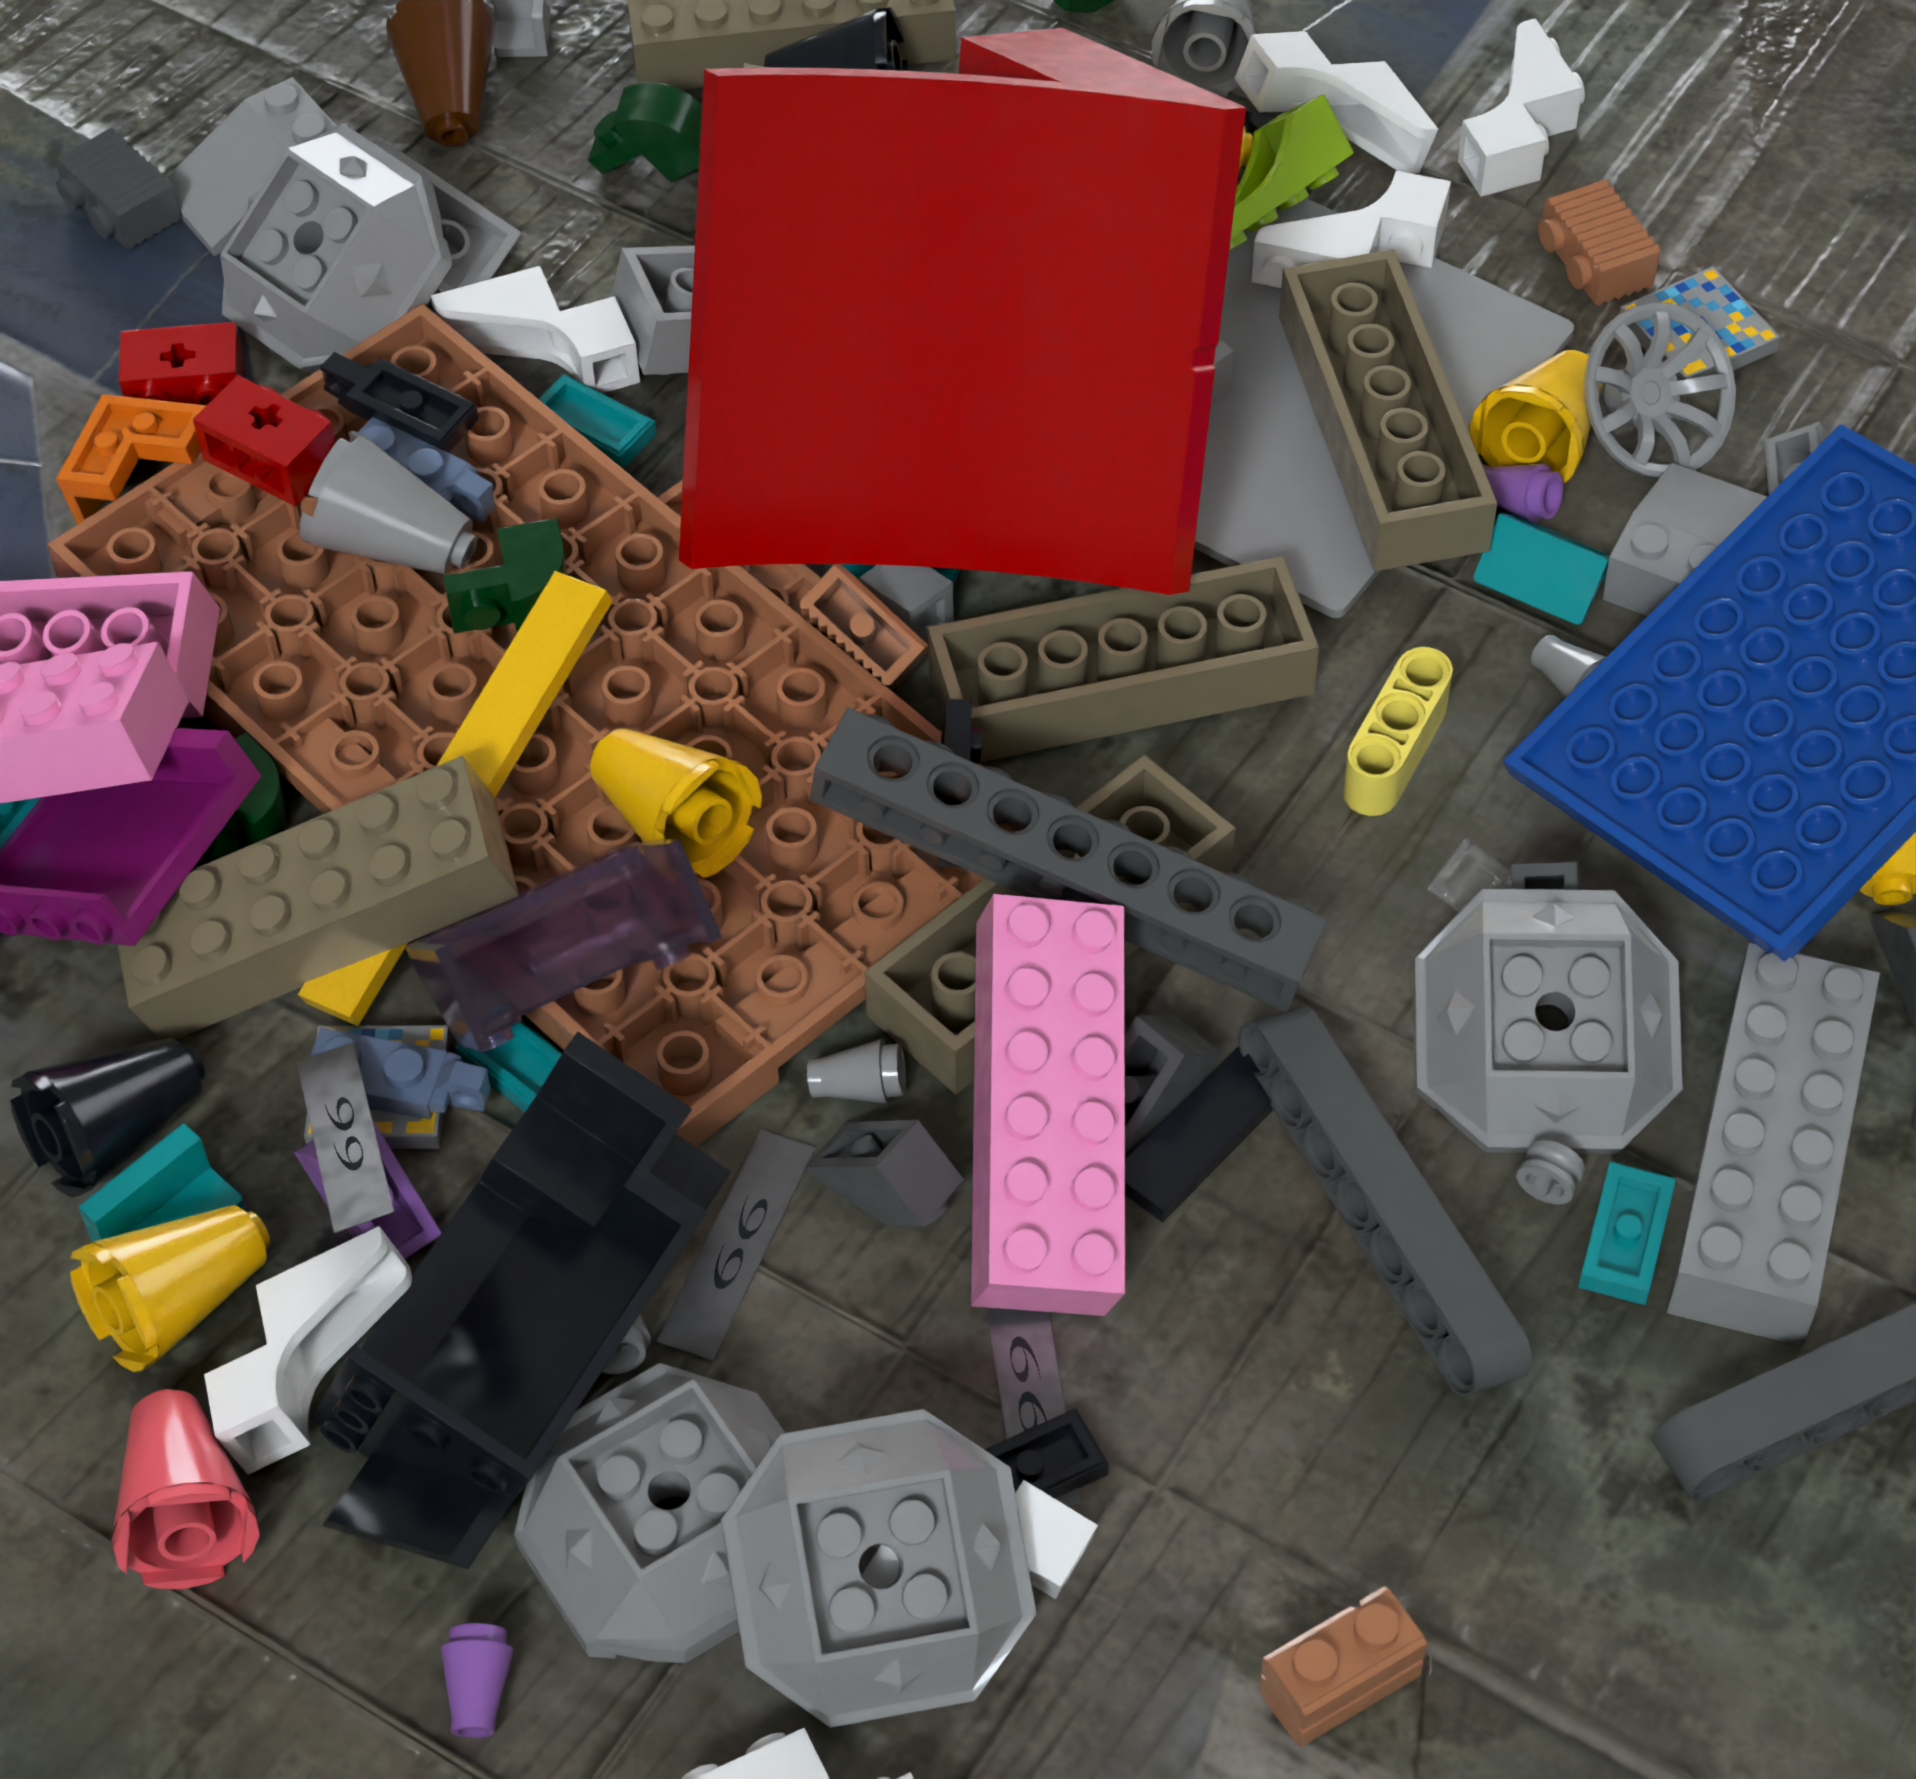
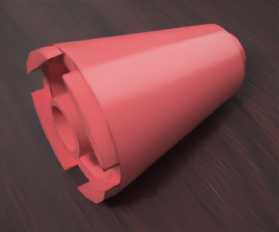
M172 1389L158 1390L141 1399L133 1407L130 1415L112 1533V1546L117 1565L126 1575L127 1567L141 1574L143 1584L156 1589H187L212 1583L225 1576L224 1565L234 1560L240 1554L244 1563L253 1554L260 1536L257 1512L224 1448L215 1437L214 1429L199 1401L193 1395L184 1391Z

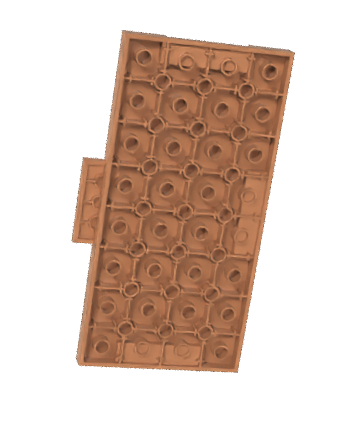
M422 303L348 350L342 356L363 366H366L367 363L375 364L379 358H382L474 402V405L477 406L479 420L449 453L468 462L479 471L477 473L479 476L493 484L492 492L496 508L483 522L466 515L473 522L471 533L478 536V542L466 567L461 569L455 566L449 574L503 565L497 528L557 518L563 543L567 575L607 590L613 600L494 799L519 896L439 929L436 932L563 1051L575 1034L580 1032L692 1109L676 1134L694 1147H698L779 1083L778 1068L866 1000L865 971L985 879L964 868L938 867L937 856L810 800L814 768L847 707L865 715L874 714L881 716L891 722L896 729L923 741L932 740L941 743L942 732L888 687L881 685L877 678L872 677L871 673L864 670L860 664L837 647L827 636L823 635L819 631V627L812 626L810 619L802 617L800 600L821 579L817 574L804 564L740 565L690 569L679 561L683 480L656 497ZM320 369L280 394L282 397L306 409L312 408L325 415L332 422L336 442L340 438L350 441L349 432L355 431L358 433L368 422V420L349 412L338 403V398L324 390L323 386L325 383ZM201 450L193 464L172 463L47 544L56 575L59 578L193 571L220 607L203 713L221 730L229 731L234 739L246 732L271 757L276 765L278 774L282 775L323 814L436 767L517 634L515 623L494 626L485 630H472L454 634L444 585V574L315 547L304 542L300 537L301 515L303 512L313 517L317 499L307 495L295 507L204 461ZM626 728L728 757L745 765L758 778L762 794L761 809L753 805L747 823L754 828L748 844L732 863L709 877L703 878L695 873L686 875L688 879L679 878L665 869L593 780L590 772V762L598 742L612 731ZM892 771L879 772L882 776L891 779L902 777ZM1009 823L997 824L1006 831H1021L1017 826Z

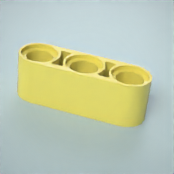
M1416 647L1406 651L1399 658L1350 744L1346 761L1343 795L1348 806L1357 813L1377 816L1392 810L1399 801L1441 725L1447 711L1453 673L1451 661L1441 651L1429 647Z

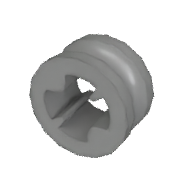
M1539 1140L1533 1142L1526 1152V1161L1520 1165L1517 1171L1516 1178L1519 1185L1525 1192L1543 1202L1556 1205L1568 1203L1575 1194V1184L1584 1175L1585 1165L1583 1160L1576 1152L1555 1141Z

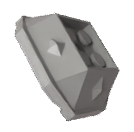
M344 123L305 143L287 148L262 189L249 196L247 213L220 254L224 277L222 315L232 322H236L240 328L291 364L311 375L320 369V366L333 352L342 355L423 303L427 306L431 295H434L453 265L447 240L443 238L440 210L433 182Z
M1482 889L1425 947L1413 962L1414 1092L1432 1108L1441 1112L1483 1152L1526 1153L1533 1142L1548 1140L1565 1145L1577 1154H1619L1683 1090L1679 961L1615 890ZM1547 1004L1560 1008L1567 1017L1568 1027L1561 1031H1551L1544 1028L1536 1018L1535 1009Z
M658 1363L576 1410L530 1481L526 1484L514 1533L517 1548L588 1657L616 1659L620 1655L646 1661L687 1663L739 1632L721 1518L779 1435L785 1433L758 1393ZM669 1497H679L687 1500L681 1507L673 1510H663L656 1507L660 1501Z
M925 1409L780 1434L721 1518L745 1667L830 1728L975 1701L1037 1614L1011 1467ZM872 1545H883L890 1548L896 1554L899 1561V1572L895 1581L882 1589L868 1585L862 1579L859 1571L860 1558L864 1551Z

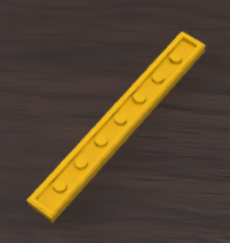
M554 571L437 766L464 756L495 799L612 604L613 600L607 590ZM408 943L307 981L302 986L298 996L312 1007L359 1026Z

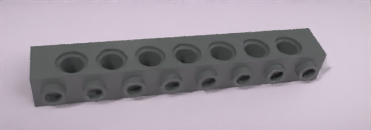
M847 707L814 768L810 794L811 801L1024 896L1124 906L1125 941L1285 1012L1288 1011L1328 921V919L1313 913L1308 906L1299 901L1278 898L1254 887L1246 878L1231 872L1222 873L1193 860L1188 853L1177 847L1156 844L1134 834L1126 825L1111 819L1102 820L1073 807L1068 800L1057 794L1041 793L1018 783L1001 769L989 766L982 767L955 755L950 748L942 743L932 740L923 741L896 729L891 722L878 715H865ZM892 771L902 777L891 779L882 776L879 772ZM951 797L958 800L961 804L948 805L941 802L938 798ZM1009 823L1017 826L1021 831H1006L997 824ZM1057 850H1071L1077 853L1080 858L1064 857ZM1117 877H1132L1136 879L1140 883V885L1125 884L1122 881H1120ZM1187 902L1193 904L1201 912L1186 911L1177 903ZM1237 929L1254 931L1261 939L1247 938Z

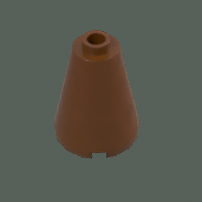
M401 0L396 4V14L392 19L388 16L386 22L387 37L424 132L429 139L443 146H460L474 137L479 130L495 32L491 7L483 0Z

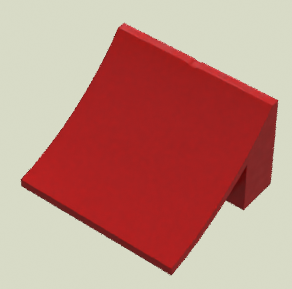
M1065 28L961 37L958 74L840 68L754 67L704 69L679 561L690 569L773 564H861L937 567L1050 577L1131 588L1165 595L1189 592L1215 376L1214 358L1216 346L1219 342L1246 107Z

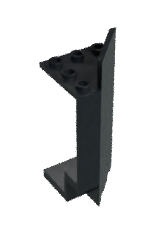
M580 1032L575 1034L535 1099L496 1152L478 1183L413 1273L409 1289L386 1311L362 1347L359 1348L355 1345L312 1416L311 1420L322 1426L320 1429L322 1435L332 1445L348 1453L359 1451L369 1458L322 1526L469 1569L514 1499L530 1481L708 1212L706 1209L731 1173L730 1170L676 1134L692 1109Z

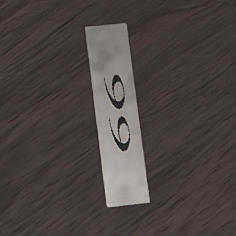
M354 1043L296 1062L334 1233L394 1213Z
M763 1129L760 1130L656 1342L713 1361L806 1169L805 1166L809 1163L816 1147Z
M986 1307L1006 1439L1066 1411L1049 1312ZM1078 1488L1055 1498L1066 1506L1081 1504Z

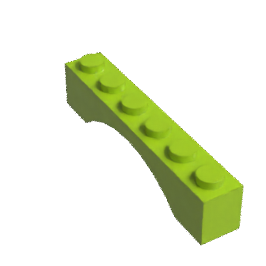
M1324 94L1283 112L1254 132L1250 157L1242 180L1236 190L1229 250L1247 240L1243 230L1247 229L1248 233H1251L1276 220L1279 217L1275 211L1276 207L1279 211H1283L1306 199L1309 196L1305 188L1306 186H1308L1309 190H1313L1336 178L1339 172L1335 166L1354 154Z

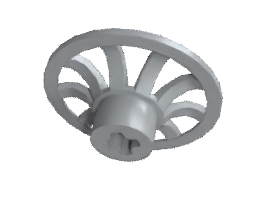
M1652 302L1638 305L1618 314L1603 328L1593 344L1587 361L1584 379L1585 404L1595 434L1612 458L1626 469L1641 476L1659 479L1670 464L1660 465L1648 462L1655 444L1654 429L1663 435L1670 445L1675 464L1696 471L1714 456L1722 446L1731 427L1735 411L1736 386L1733 368L1724 345L1716 332L1701 317L1687 308L1672 303ZM1652 317L1654 334L1650 348L1643 356L1639 340L1627 326L1637 320ZM1670 320H1673L1693 331V334L1676 354L1663 362L1662 359L1670 339ZM1614 337L1624 348L1627 358L1626 368L1619 370L1600 366L1605 352ZM1705 346L1713 359L1718 374L1678 381L1676 374L1697 357ZM1598 382L1605 384L1604 404L1609 415L1604 418L1599 404ZM1720 389L1719 410L1716 419L1700 409L1680 402V395ZM1671 418L1686 421L1699 427L1709 436L1692 455H1690L1685 437ZM1622 425L1636 426L1638 429V443L1633 455L1620 446L1610 433L1611 431Z

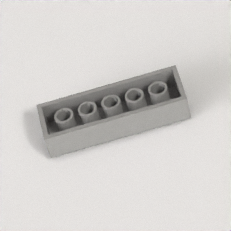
M1748 943L1735 991L1667 1314L1804 1347L1818 1306L1880 972L1796 954L1793 958L1790 957L1784 962L1774 953H1767L1756 944Z

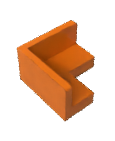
M102 394L56 477L76 523L79 524L98 512L104 500L115 501L118 499L139 459L193 464L200 451L193 418L206 405Z

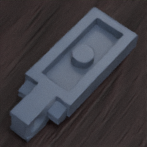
M374 417L358 431L359 434L371 440L462 513L483 522L496 508L492 492L493 484L477 474L479 471L468 462Z
M320 1028L309 1058L354 1043L369 1108L430 1120L433 1112H445L448 1105L484 1112L491 1093L487 1068L464 1063L461 1060V1056L450 1052L447 1053L446 1050Z

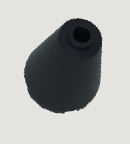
M891 7L877 8L766 54L764 67L909 71L908 60H901L897 43L904 42L897 16Z
M172 1038L28 1071L24 1075L12 1080L11 1087L21 1088V1095L10 1100L11 1111L18 1132L38 1168L50 1162L54 1169L62 1176L51 1182V1184L58 1191L73 1198L91 1191L201 1095V1080L205 1078V1069L199 1055L190 1045L185 1044L182 1046Z

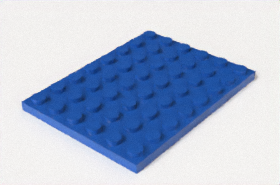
M1842 424L1503 760L1509 775L1761 949L1767 953H1774L1784 962L1790 957L1793 958L1916 832V466Z

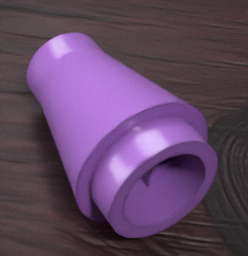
M1531 464L1495 467L1482 465L1496 498L1497 507L1533 523L1538 522L1542 518L1551 519L1555 516L1563 497V480L1558 472L1551 471L1548 465Z
M482 1623L453 1626L449 1629L448 1643L443 1644L440 1648L451 1712V1734L467 1738L492 1736L495 1734L496 1716L514 1649L507 1644V1630L503 1627Z

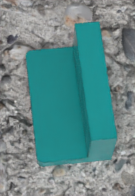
M1499 513L1493 528L1490 551L1483 552L1473 578L1479 584L1579 625L1585 622L1601 582L1606 580L1610 554L1517 515Z
M183 1123L78 1206L91 1242L231 1205H236L242 1209L244 1202L241 1194L210 1167L201 1138Z

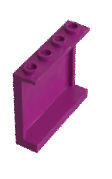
M175 728L171 741L151 781L40 797L0 848V932L9 936L20 934L46 937L51 940L88 941L96 945L109 943L135 946L262 775L229 731Z

